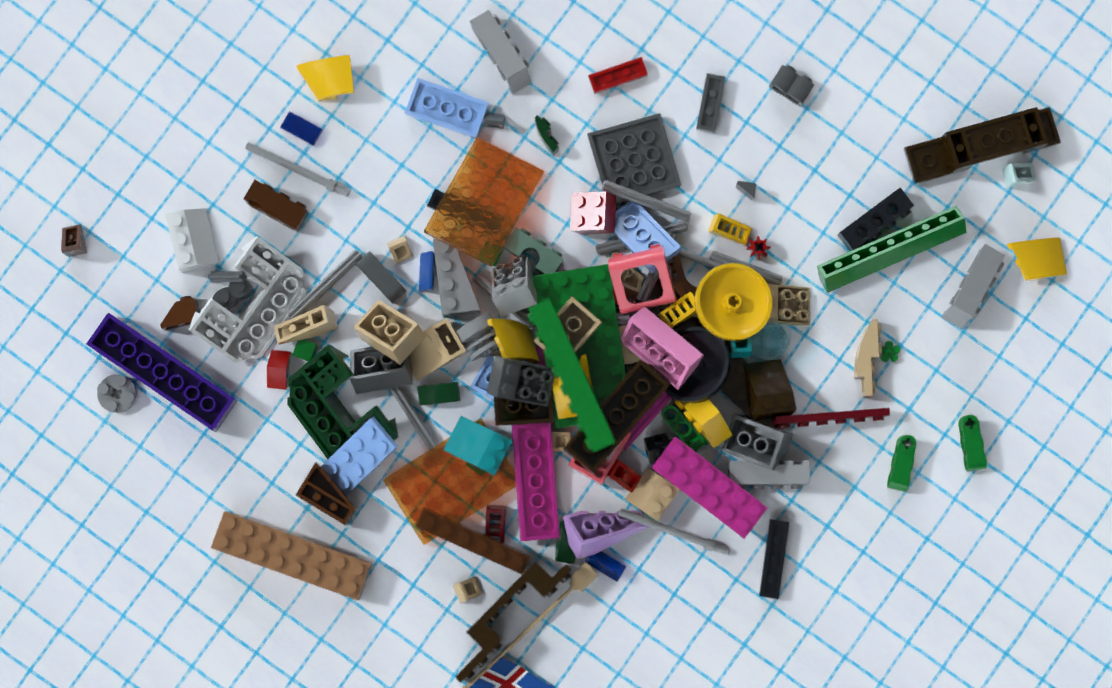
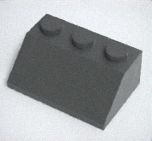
M373 347L350 350V370L354 374L350 377V381L356 394L412 384L410 355L399 364Z
M733 414L729 426L732 436L724 441L721 451L774 470L787 453L793 434L744 415Z

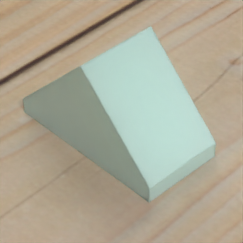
M1011 163L1002 170L1007 188L1036 181L1032 163Z

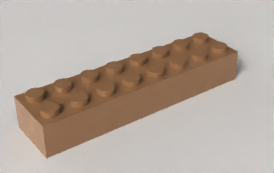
M224 511L211 545L212 549L354 600H360L373 564Z

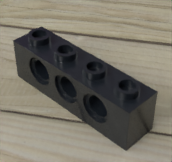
M900 187L839 232L837 236L849 251L866 245L865 242L869 239L874 241L882 235L880 231L884 228L889 230L896 225L895 220L900 216L902 219L912 213L910 209L914 204ZM889 206L896 209L895 215L888 213L887 208ZM875 217L879 218L881 226H875L872 219ZM857 229L865 230L866 237L858 236Z

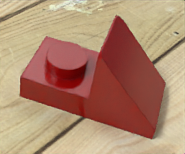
M618 459L606 476L631 493L642 478V476Z

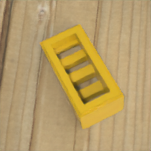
M718 213L714 215L708 232L746 246L752 228ZM726 224H729L727 232H724ZM734 226H735V227H737V228H736V231H735L734 236H733V235H731V234H732L733 228H734ZM741 229H743L744 232H743L742 237H741V239H740V238H738V236H739V234H740Z
M692 292L687 293L658 314L659 318L672 329L697 314L694 295ZM688 301L691 303L693 308L690 309V307L687 304ZM680 306H683L687 312L683 313ZM675 309L680 315L679 318H677L673 312ZM667 314H670L674 320L672 323L667 318Z

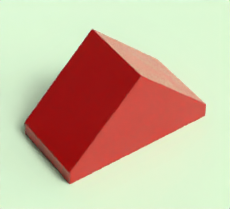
M271 350L267 363V388L286 390L291 356L290 351Z

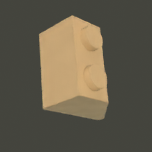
M646 468L632 493L629 492L625 500L653 520L658 521L680 489Z

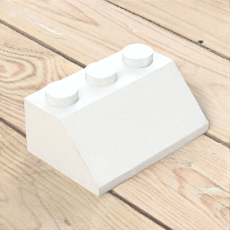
M206 208L185 209L165 214L178 270L183 273L219 264Z

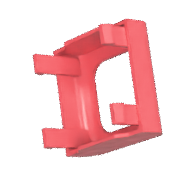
M660 244L650 246L651 249L628 255H623V253L613 254V258L608 259L609 271L621 314L638 311L643 307L651 308L676 302L677 298L664 248ZM647 264L654 265L659 272L663 288L662 296L655 300L637 304L635 299L628 301L621 280L622 272L626 269Z

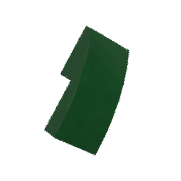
M537 115L535 117V125L545 147L554 156L559 151L557 146L559 143L553 136H547L551 132L549 127L551 124L544 117L540 118Z
M458 382L417 386L419 405L460 401Z
M562 520L559 527V541L556 542L555 561L574 564L576 556L569 546L565 523Z

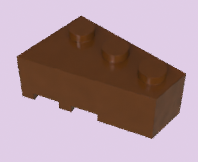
M254 179L243 200L248 206L298 233L309 215V212L306 210L307 206L299 201L294 203L289 200L290 197L282 192L277 193L270 185L262 184Z
M315 462L297 491L296 496L347 526L357 508L320 464Z

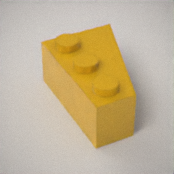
M709 399L699 403L674 401L676 407L680 411L684 410L683 414L687 420L693 422L695 429L703 434L713 448L732 436L721 413Z

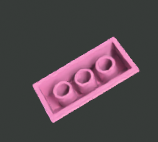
M646 307L640 309L630 318L620 339L624 346L676 389H679L689 378L703 356L701 352Z

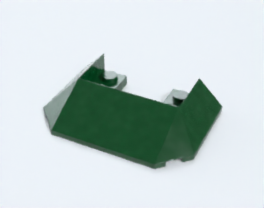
M330 344L324 347L289 378L290 394L287 398L288 407L327 459L372 417L380 423L395 441L398 438L395 418L388 421L379 407L374 406L359 420L355 421L336 396L334 391L354 374L344 362L349 356Z

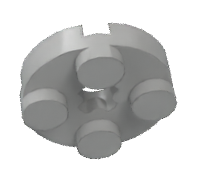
M110 375L97 387L98 401L109 412L123 413L129 410L137 397L135 384L123 375ZM115 389L122 391L119 399L112 396Z

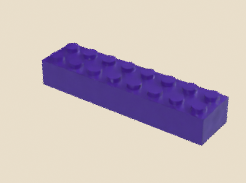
M107 313L86 343L96 352L214 432H217L238 402L237 399L110 313Z

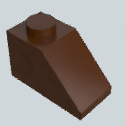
M184 296L180 298V301H176L160 324L161 329L169 330L191 325L195 311L200 313L197 299L191 296Z

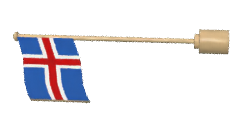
M585 562L569 577L571 580L569 585L571 587L463 688L556 687L541 681L520 665L503 658V656L573 589L576 592L578 590L583 592L599 575Z

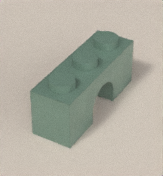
M515 228L504 244L503 249L516 258L521 257L526 251H535L540 257L539 262L535 266L536 271L541 274L557 272L564 262L562 254L556 249L551 251L545 247L547 244L541 239L537 238L535 240L530 237L531 233L524 228L520 230Z

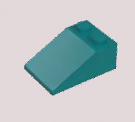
M460 416L444 451L496 476L512 444V440Z

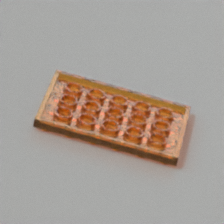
M477 137L425 227L424 233L493 267L544 171Z
M481 418L475 421V423L486 427ZM448 438L389 475L383 481L423 545H426L437 538V536L415 526L422 508L426 507L454 521L462 522L516 487L515 471L506 457L496 476H493L444 451L449 440Z

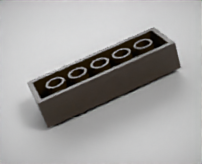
M640 359L600 405L617 443L593 452L592 449L588 450L584 441L587 438L585 432L578 430L563 450L593 475L670 384Z

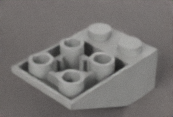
M528 255L517 257L511 262L502 263L492 268V300L501 317L537 304V293L533 283Z

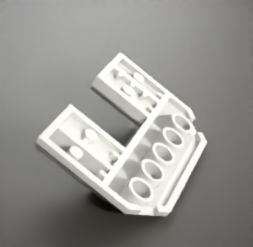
M258 236L241 248L244 252L233 266L239 271H244L247 277L259 285L238 316H235L210 298L200 313L195 311L189 327V331L235 363L252 358H261L276 338L273 326L289 320L288 312L306 296L303 283V269Z

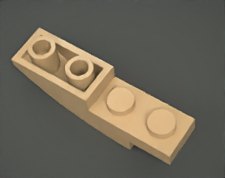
M873 319L869 323L861 337L856 352L854 379L861 378L862 397H871L876 391L875 381H872V374L875 373V363L871 362V359H877L879 354H882V344L878 343V335H881V324H878V319Z

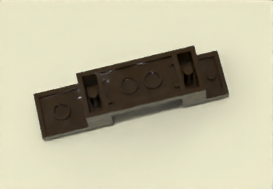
M1034 107L945 132L942 137L907 146L904 148V152L915 185L965 171L975 164L1018 152L1026 154L1058 145L1061 141L1050 107L1040 110Z
M535 561L468 629L466 633L482 650L455 678L460 683L463 680L467 682L475 674L473 670L477 666L481 668L489 660L487 655L491 651L495 654L502 647L501 641L503 638L487 622L490 621L492 623L500 615L497 611L502 606L506 609L514 601L511 597L515 593L520 595L527 587L525 584L527 581L543 597L547 595L550 598L558 590L555 586L560 581L564 583L571 576L569 573L571 569L565 564L551 577Z

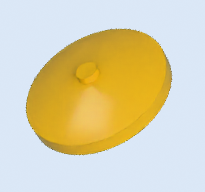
M728 263L713 268L702 278L695 293V309L700 322L710 333L724 340L739 341L752 337L765 326L772 311V295L767 282L757 271L743 264Z

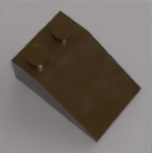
M781 359L743 364L754 420L789 416L797 410L794 393Z
M552 390L548 407L494 396L495 426L553 422Z

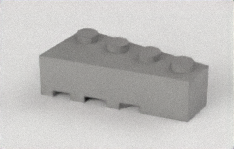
M487 10L470 20L473 32L483 48L488 50L487 53L493 64H497V69L504 81L507 80L512 95L530 85L531 79L527 70L529 64L524 57L521 58L518 53L520 51L515 43L511 44L509 41L510 36L505 28L502 30L499 26L501 22L497 15H492Z
M453 238L433 239L442 316L449 317L481 313Z
M987 244L983 245L967 271L969 274H966L959 285L961 290H958L949 303L951 306L944 312L941 318L962 329L972 318L975 319L981 310L978 308L980 303H984L989 293L986 292L988 287L991 288L997 279L994 277L996 272L999 273L1005 264L1002 262L1005 257L1003 253Z
M803 460V462L780 461L774 470L749 461H729L728 477L743 489L744 485H752V489H764V485H771V489H783V485H791V489H802V485L810 484V460Z

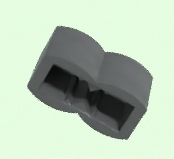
M782 65L769 85L773 91L800 107L814 86L809 77L798 75L796 70L789 65Z
M245 279L243 283H230L228 287L218 290L212 299L229 311L239 301L251 296L255 289Z

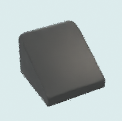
M486 113L484 124L489 128L503 129L505 115Z
M737 181L735 188L753 201L756 184Z

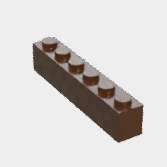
M426 507L422 508L415 523V526L421 530L519 574H523L530 559L528 553Z

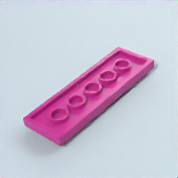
M551 422L511 425L520 541L559 538Z
M677 437L672 439L651 467L743 539L746 538L767 510L764 504Z

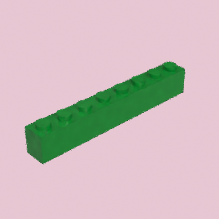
M957 206L928 217L817 265L819 280L827 293L967 233L965 217Z
M549 298L528 308L530 313L527 316L531 324H535L538 329L535 332L540 343L544 342L546 349L543 350L548 361L552 360L554 364L552 371L556 379L560 377L562 385H560L561 391L564 396L568 395L570 399L568 406L572 414L576 413L579 419L576 421L580 432L584 431L587 438L584 441L588 450L592 449L593 452H597L617 443L552 300Z

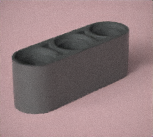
M370 251L356 263L357 267L392 304L406 292V289Z

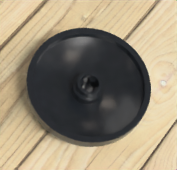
M688 327L681 329L676 333L701 352L703 356L697 368L679 389L670 384L665 392L675 400L683 403L703 402L716 395L726 383L731 370L730 352L724 340L713 335L706 328Z

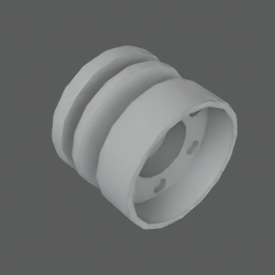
M490 312L475 318L456 331L462 344L471 341L472 344L466 349L467 353L476 350L470 355L472 361L485 358L499 349L494 339L496 333L495 331L491 332L490 329L493 327L487 323V320L493 318Z

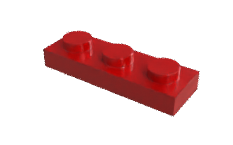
M642 57L590 74L588 78L594 94L646 77L648 73Z

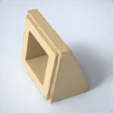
M405 236L387 243L396 264L413 257Z
M475 576L453 585L460 603L482 595Z

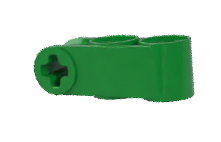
M666 406L662 410L663 420L682 442L692 450L697 452L702 446L709 444L676 407ZM668 409H673L676 412V416L672 420H668L665 417V412ZM681 423H685L688 426L686 434L678 432V426Z
M965 415L958 421L965 470L970 472L986 469L987 460L984 453L979 420L974 415ZM972 421V425L965 426V422Z
M911 435L900 436L896 441L887 488L904 492L908 490L916 449V440ZM907 440V442L910 443V446L906 447L905 449V445L902 444V441Z

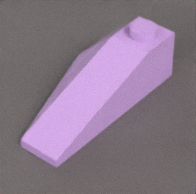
M627 510L644 516L640 510ZM579 511L564 516L568 543L577 559L594 555L648 528V526L618 516L619 511L617 513H606L605 511L588 513V511Z

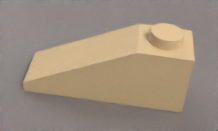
M324 305L273 326L279 345L321 336L338 329L334 311Z

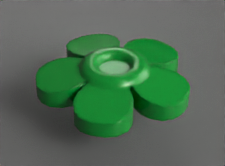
M886 341L885 347L882 346L883 355L881 360L888 362L890 357L892 362H896L898 360L896 354L900 353V347L897 345L893 347L892 341Z

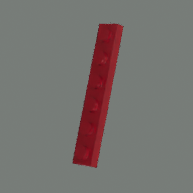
M878 408L776 416L772 418L773 426L778 425L779 429L790 428V424H797L798 427H807L809 423L816 422V426L828 425V421H835V424H845L847 420L854 419V423L866 422L865 418H873V421H883L884 417L890 416V409Z

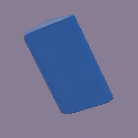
M433 251L424 252L420 255L419 291L432 292L434 289L435 253Z

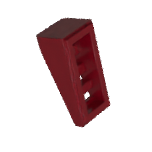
M487 505L485 534L488 536H500L499 541L504 543L506 506ZM491 513H501V515H491ZM490 520L501 521V523H490ZM490 528L501 529V531H490Z

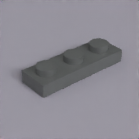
M706 74L696 130L715 133L725 82L724 76Z

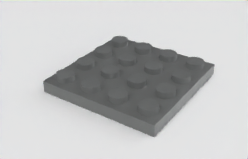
M660 113L587 133L602 185L605 180H608L647 196L681 186ZM616 195V205L630 201Z

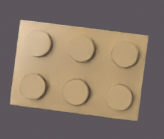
M573 297L558 312V316L575 353L578 352L602 324L599 319ZM536 337L534 342L537 343L543 350H545L546 347L544 342L540 343L538 338Z
M380 300L353 327L362 341L399 364L426 337L418 323Z

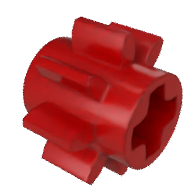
M757 236L756 241L749 240L752 246L747 247L746 250L751 252L750 258L756 256L759 261L761 255L764 257L768 256L765 250H769L771 247L766 246L767 239L762 241ZM761 245V251L759 250L756 252L754 250L756 246Z

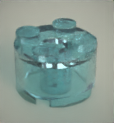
M767 322L758 333L751 337V354L762 361H772L781 357L789 344L786 331L775 322ZM770 337L769 339L773 341V344L766 346L767 344L764 343V340Z

